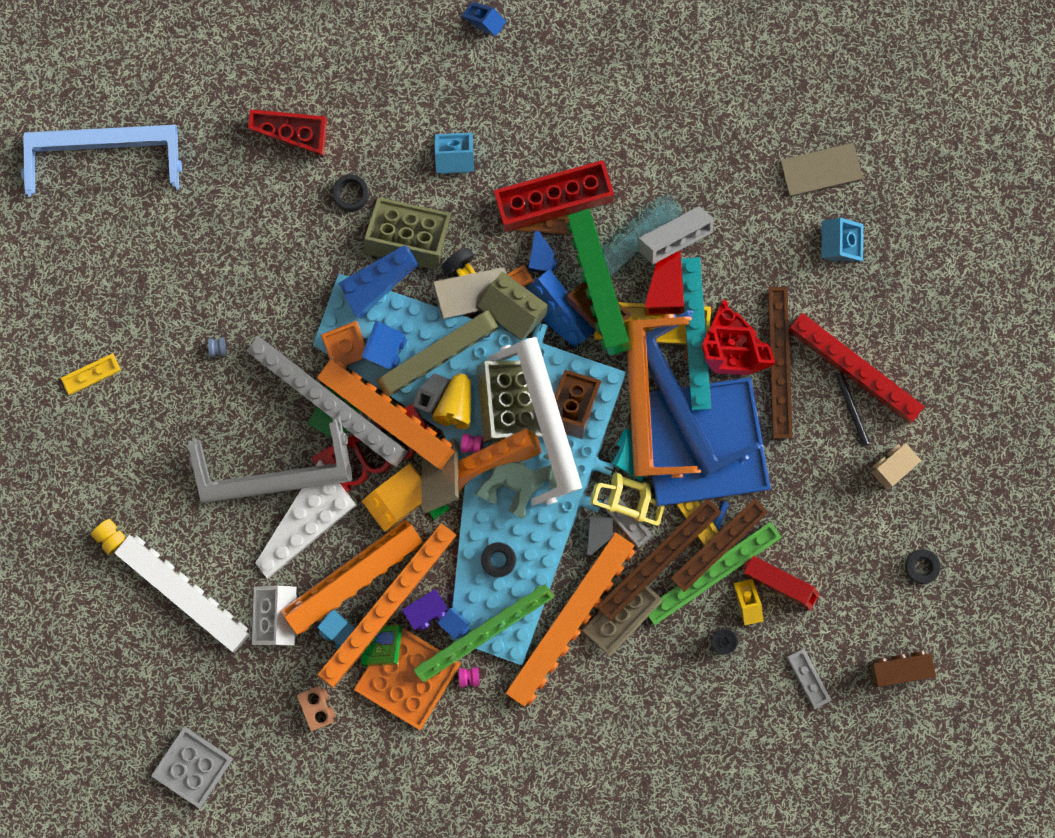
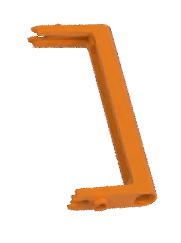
M665 314L659 319L625 321L627 335L632 348L627 350L634 476L671 474L672 478H681L683 473L701 472V470H697V466L654 467L646 329L689 325V320H692L690 316L674 317V314Z

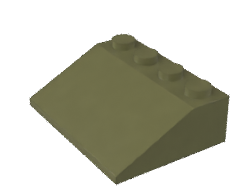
M378 197L364 239L363 253L383 258L405 245L410 248L418 266L438 270L451 213Z
M520 360L484 361L477 365L483 441L499 442L526 428L536 434L538 438L542 437Z

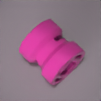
M463 434L461 452L468 453L472 451L476 453L482 450L483 436L477 435L474 438L470 434Z
M472 667L471 670L459 668L460 688L467 687L468 685L480 686L478 667Z

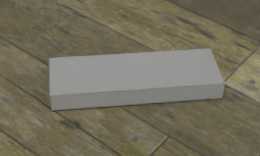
M609 497L603 502V504H608ZM620 498L618 505L628 508V506ZM603 508L637 548L653 536L643 523L636 521L635 518L618 512L612 513Z
M804 648L786 657L813 709L832 701Z

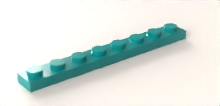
M700 257L681 258L685 312L690 309L694 312L691 314L693 318L689 320V325H686L692 411L711 410L709 370L701 346L706 337Z

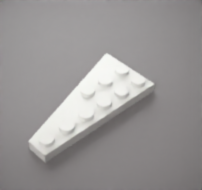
M319 460L316 466L325 465L322 460ZM341 484L316 486L300 490L256 561V565L266 578H270L356 506Z

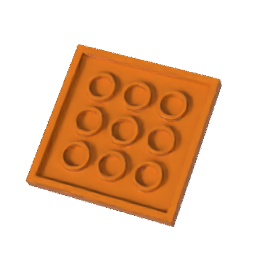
M402 627L398 665L368 666L354 690L421 731L461 663L456 661L423 682L416 675L414 669L420 663L434 657L440 650Z

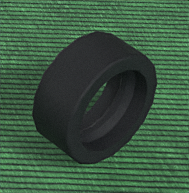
M343 175L333 185L334 201L344 211H359L368 202L369 191L367 184L357 175ZM350 182L356 183L362 190L360 200L353 204L345 203L340 198V189L343 185Z

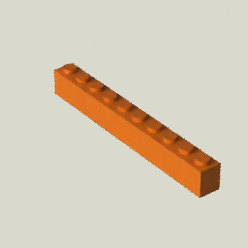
M442 523L438 526L319 672L318 678L330 688H335L455 540V533Z
M615 532L507 690V695L524 707L526 704H532L536 698L535 691L537 688H543L547 682L545 678L549 671L551 673L554 672L559 664L556 660L560 655L564 657L570 648L567 644L571 639L575 641L581 631L578 628L582 623L586 625L592 616L589 614L593 607L597 609V606L603 600L600 598L603 591L607 593L614 584L611 582L614 575L618 577L625 567L622 564L625 559L628 561L635 553L633 550L635 545Z

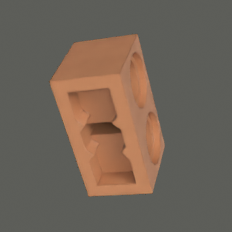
M317 686L297 695L311 732L334 723L333 718L336 715L332 706L328 707L326 700L329 698L325 688L321 689L320 686ZM312 693H316L319 696V701L315 705L309 702V696ZM320 711L326 714V720L323 723L318 722L316 719V715Z

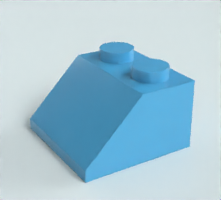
M473 133L435 134L436 173L474 172Z
M844 218L823 220L821 229L822 258L831 261L862 262L863 224Z

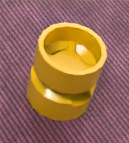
M111 519L102 522L91 533V536L97 543H102V549L107 555L115 553L127 539L121 531L116 532L117 526Z

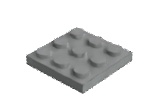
M184 726L152 774V777L201 809L234 758Z

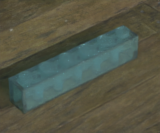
M669 193L665 197L661 195L654 202L656 205L650 209L648 207L641 213L642 217L637 222L633 220L626 227L628 230L622 234L620 232L613 238L614 242L609 247L605 245L602 248L611 278L640 253V237L683 214L684 209Z

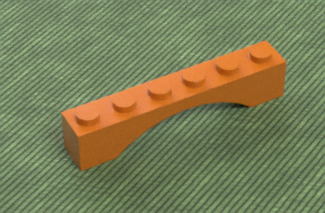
M526 428L459 460V492L471 479L489 469L507 463L526 461L542 453L538 436Z

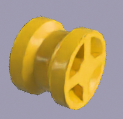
M470 263L465 264L463 269L456 270L458 276L476 273Z

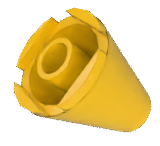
M458 373L452 377L433 413V420L447 427L450 424L456 425L455 429H468L470 427L471 380L468 379L467 375Z

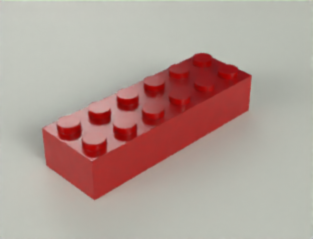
M604 160L496 189L494 190V198L504 232L612 203L614 202V192Z

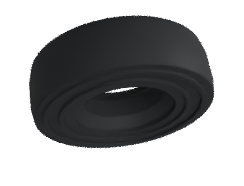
M465 248L450 256L441 267L447 275L455 273L456 270L464 268L465 264L470 263L475 256L470 248Z
M495 542L488 545L482 552L481 565L490 576L504 577L513 571L516 565V555L509 545ZM496 552H501L506 557V563L499 568L491 563V557Z
M926 549L912 552L905 563L908 577L918 584L931 583L938 577L941 569L938 557L932 551ZM920 559H925L930 564V570L926 574H920L916 570V563Z

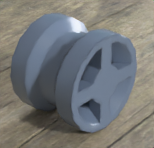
M224 337L218 340L208 339L210 358L216 355L226 356Z

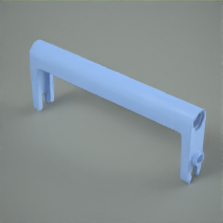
M176 125L24 133V168L21 169L22 180H24L25 194H28V197L35 194V153L41 151L168 145L170 183H172V187H176V190L179 189V172H182V162L178 160V132Z

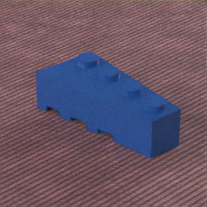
M404 245L338 284L355 316L362 319L382 297L388 294L399 281L401 282L418 266V263L410 248Z
M550 269L525 287L548 305L546 316L542 320L573 347L583 342L595 331L564 299L569 293Z

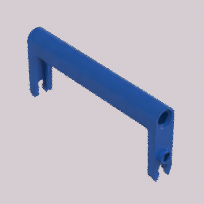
M690 309L677 317H692L691 314L694 312ZM679 325L657 327L646 333L648 369L704 477L736 461L742 463L750 459L749 455L763 448V444L759 445L757 442L721 460L716 458L656 342L657 338Z

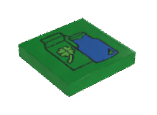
M400 625L384 626L363 652L361 665L364 667L398 665L402 627Z

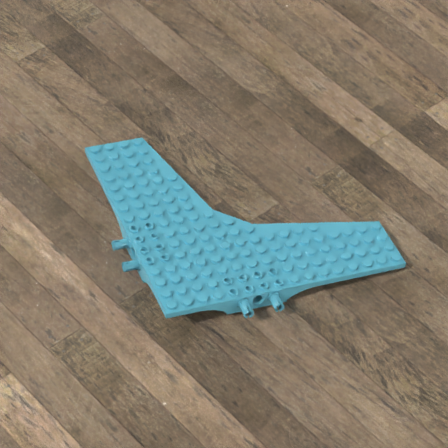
M339 273L313 345L328 354L321 334L354 321L358 322L364 341L367 344L376 320L407 335L405 338L407 339L406 347L404 350L401 349L398 356L400 357V365L472 319L458 316L442 320L438 307L392 291L382 297L360 319L355 316L338 284L348 278V276ZM539 323L534 329L532 338L536 337L554 395L564 370L601 380L598 395L583 439L566 435L582 489L557 498L558 502L549 505L539 503L531 506L530 499L548 492L549 482L546 481L530 497L526 506V517L523 519L508 511L515 498V491L505 486L498 489L496 494L498 499L497 505L475 495L482 484L490 478L492 474L490 470L477 475L465 485L453 608L471 623L468 626L469 631L483 625L486 620L495 617L504 608L512 606L521 597L529 595L535 588L546 584L550 589L579 509L585 507L597 513L600 509L590 503L591 498L585 494L592 473L596 470L611 476L612 471L605 468L614 469L613 464L599 460L598 456L626 372L543 344L544 342L542 341L548 328L546 324ZM499 324V328L391 396L404 406H408L414 403L419 388L434 373L450 380L458 373L467 375L468 379L471 380V424L468 429H455L456 425L451 424L449 427L441 425L433 420V414L419 409L425 420L443 431L447 441L454 438L458 442V461L474 454L472 451L468 453L461 452L463 434H470L474 438L477 435L483 436L476 366L484 361H488L487 358L500 352L499 348L521 342V340ZM517 355L505 361H518L519 357ZM365 359L347 366V368L356 372L380 390L381 388L376 380L391 371L372 364ZM543 437L538 438L542 453L523 461L527 463L525 467L534 471L551 465L550 460L543 457L548 454ZM483 441L482 449L493 445V442ZM495 542L509 545L516 555V565L513 571L504 577L490 576L481 565L482 552L488 545ZM496 552L491 557V563L497 568L502 567L506 563V557L503 553ZM544 604L476 649L523 665ZM450 635V638H449V639L455 641V640L461 639V637H459V638H457V639H454V638Z

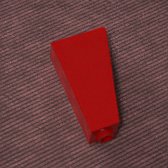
M681 250L656 263L645 303V316L683 313Z
M752 556L751 560L748 559L744 565L746 576L811 611L819 596L814 586L755 556Z

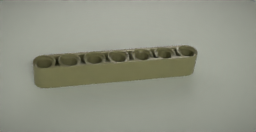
M489 311L483 312L384 374L376 381L383 393L390 397L490 335L499 326Z

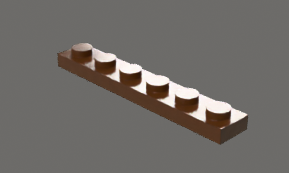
M754 498L671 577V580L685 592L756 525L768 511Z

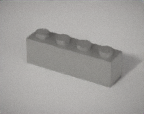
M700 206L640 237L639 252L649 262L655 264L713 233L714 218Z

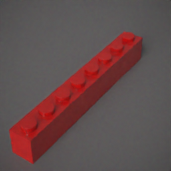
M801 313L790 327L789 332L839 371L843 372L844 375L908 424H911L925 407L805 314Z

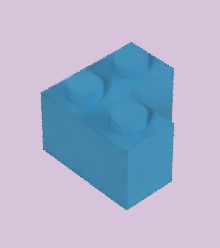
M332 610L317 627L321 630L319 634L326 641L332 640L337 644L335 646L337 650L355 629L335 610Z

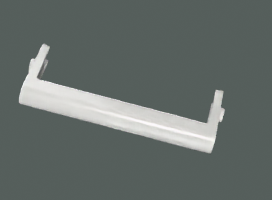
M534 337L512 346L499 348L500 352L487 358L488 361H505L518 355L555 476L557 488L530 499L531 506L539 503L553 504L558 502L557 498L582 489L537 338Z

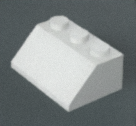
M254 587L252 645H295V632L291 629L280 611L296 600V587Z

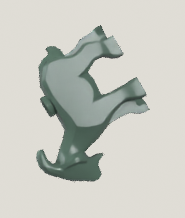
M548 454L543 456L545 459L549 460ZM518 461L489 469L492 472L490 478L482 484L475 495L497 505V491L502 486H505L516 492L508 511L525 519L526 506L530 497L546 481L549 482L547 491L557 488V483L551 465L533 471L525 467L527 463Z

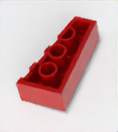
M250 109L248 124L250 131L324 156L328 121L326 116Z

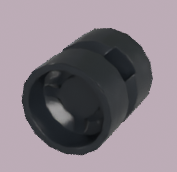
M721 629L712 635L710 643L713 651L720 655H726L736 649L738 640L735 633L731 630Z

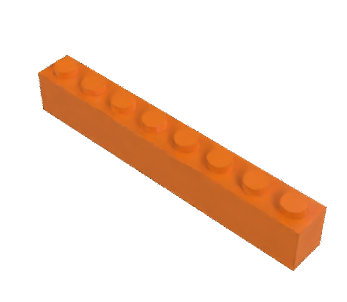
M330 359L317 377L320 381L442 470L455 452L450 448L453 444L445 438H442V440L436 437L437 432L430 427L423 428L420 425L422 421L414 415L411 418L405 414L407 410L399 404L396 407L390 403L392 401L391 398L384 393L380 396L375 392L377 388L369 382L365 385L360 381L362 377L354 371L349 373L345 370L347 366L341 361L334 362Z
M404 520L290 603L280 613L297 635L307 631L310 625L322 620L329 611L337 609L344 600L353 597L359 589L371 584L378 575L386 573L393 564L401 562L408 553L416 551L423 541L414 527L407 520Z

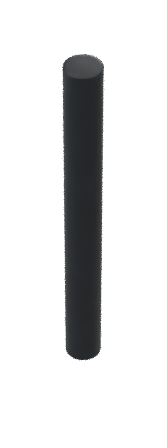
M843 372L838 373L835 376L862 445H868L870 441Z

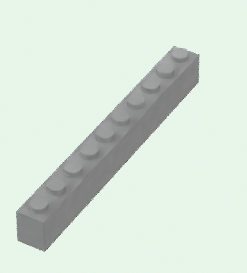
M259 336L256 337L247 349L249 354L330 417L335 419L336 416H340L344 428L392 465L397 467L408 453L401 445Z

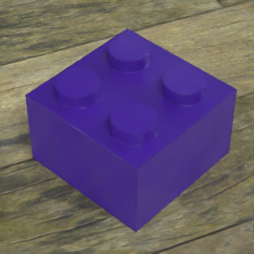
M434 589L402 611L414 630L423 632L431 627L430 622L435 619L439 621L446 615L449 609L437 590Z

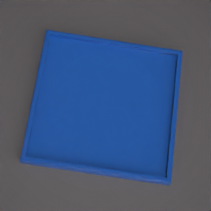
M751 377L709 383L711 410L693 411L716 458L721 460L757 442L759 445H762L763 441ZM690 386L680 387L692 410ZM660 390L649 392L654 467L697 466V470H701ZM764 447L749 455L750 459L742 463L736 461L707 477H704L702 471L700 473H683L681 478H672L671 474L651 475L656 506L661 507L701 501L707 498L715 499L771 490Z

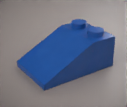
M375 320L361 357L372 364L392 370L399 365L400 357L398 356L401 349L404 350L406 347L407 339L405 338L407 335Z

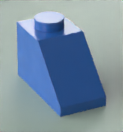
M471 2L462 15L465 20L486 34L496 36L507 22L493 7L476 2Z
M535 231L529 271L543 274L550 269L552 272V270H556L557 259H554L553 250L540 232Z

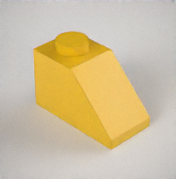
M753 579L734 583L744 625L763 622L762 605Z

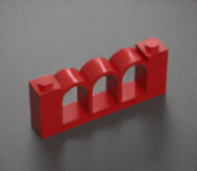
M413 403L404 408L407 410L405 414L410 418L414 415L422 421L420 425L426 429L427 425L419 409L412 406ZM377 422L373 424L382 432L383 430H385V428H383ZM355 435L347 438L348 443L346 446L347 450L351 447L354 448L362 464L363 473L357 481L340 483L347 493L352 490L351 486L363 485L369 479L370 472L382 474L392 467V464L386 460L381 468H372L359 444L362 441ZM334 446L311 457L315 466L319 460H322L325 465L336 463ZM410 448L402 461L410 460L418 453Z

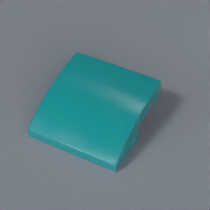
M625 428L616 444L620 449L612 464L642 482L644 476H634L632 432Z

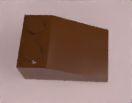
M564 370L554 396L566 435L583 439L598 395L601 380Z

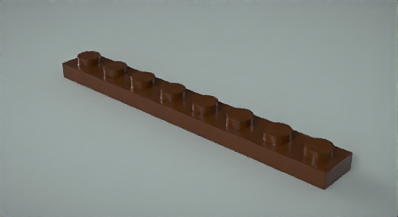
M768 287L769 344L775 360V364L770 367L773 439H792L788 287Z
M707 498L597 608L612 621L722 512Z

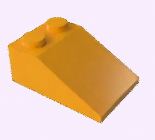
M411 463L362 500V503L384 532L395 527L422 504V477Z

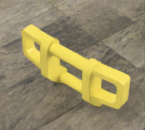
M617 472L612 475L611 485L596 483L590 499L592 505L605 508L612 513L618 512L633 517L636 521L652 525L660 524L664 511V506L657 507L654 521L645 518L649 503L656 506V500L651 498L650 484L628 479ZM623 485L639 490L640 500L637 511L618 505ZM601 487L612 489L607 505L597 501Z

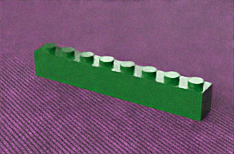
M585 209L568 215L569 223H566L569 234L573 233L574 236L571 242L574 251L578 250L579 255L576 256L579 267H583V272L580 273L583 283L588 285L585 291L588 300L592 299L593 305L590 306L593 317L597 316L598 319L595 325L598 334L602 333L603 339H600L603 351L607 350L609 356L630 350L632 348L590 209Z

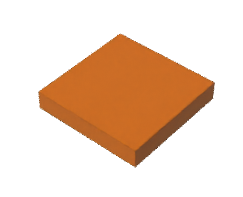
M357 321L321 334L328 356L334 362L339 360L346 366L364 360L361 356L366 343Z

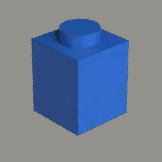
M450 608L437 624L454 639H457L459 637L463 638L470 630L468 626L471 623L454 608Z

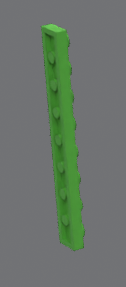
M771 522L726 552L685 592L677 586L662 596L661 599L663 601L648 616L655 626L746 563L752 556H756L782 537Z
M546 584L535 588L532 593L521 597L512 606L504 608L498 615L486 620L483 625L472 629L463 638L455 640L449 647L437 652L434 657L420 663L414 669L416 675L423 682L427 681L553 599L554 595Z

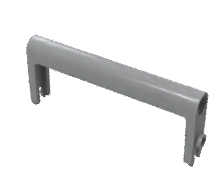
M336 416L333 422L329 423L336 463L211 481L201 441L192 438V441H188L189 462L194 470L200 500L203 503L350 482L352 480V471L346 446L348 439L346 433L343 432L340 416Z

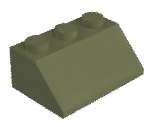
M502 272L490 284L477 308L482 312L489 311L499 325L523 341L546 316L548 305L506 273Z

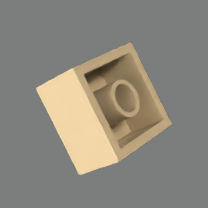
M906 443L902 446L898 444L887 453L889 456L887 459L883 457L873 465L875 470L871 473L886 490L894 486L922 461Z

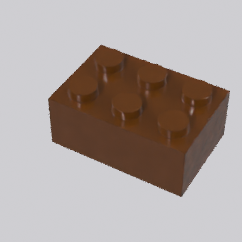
M926 650L913 652L911 657H907L906 654L891 656L892 660L889 661L887 657L872 659L873 663L868 664L872 687L936 677L932 654H926Z

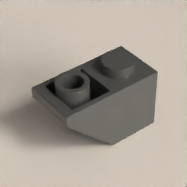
M434 373L419 388L412 406L433 414L451 380Z
M590 516V520L586 521L585 532L589 533L588 540H584L583 551L587 552V556H592L612 538L613 518Z

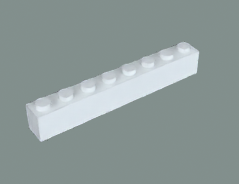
M129 535L116 550L115 554L229 650L236 652L250 635L246 632L248 628L240 621L238 624L233 621L232 618L234 616L226 609L221 611L217 607L219 603L213 598L209 597L207 599L203 596L204 591L196 584L194 586L188 583L190 579L181 572L178 575L173 570L175 567L169 561L165 560L163 562L158 558L160 554L153 548L148 550L144 546L146 542L136 535L134 538Z

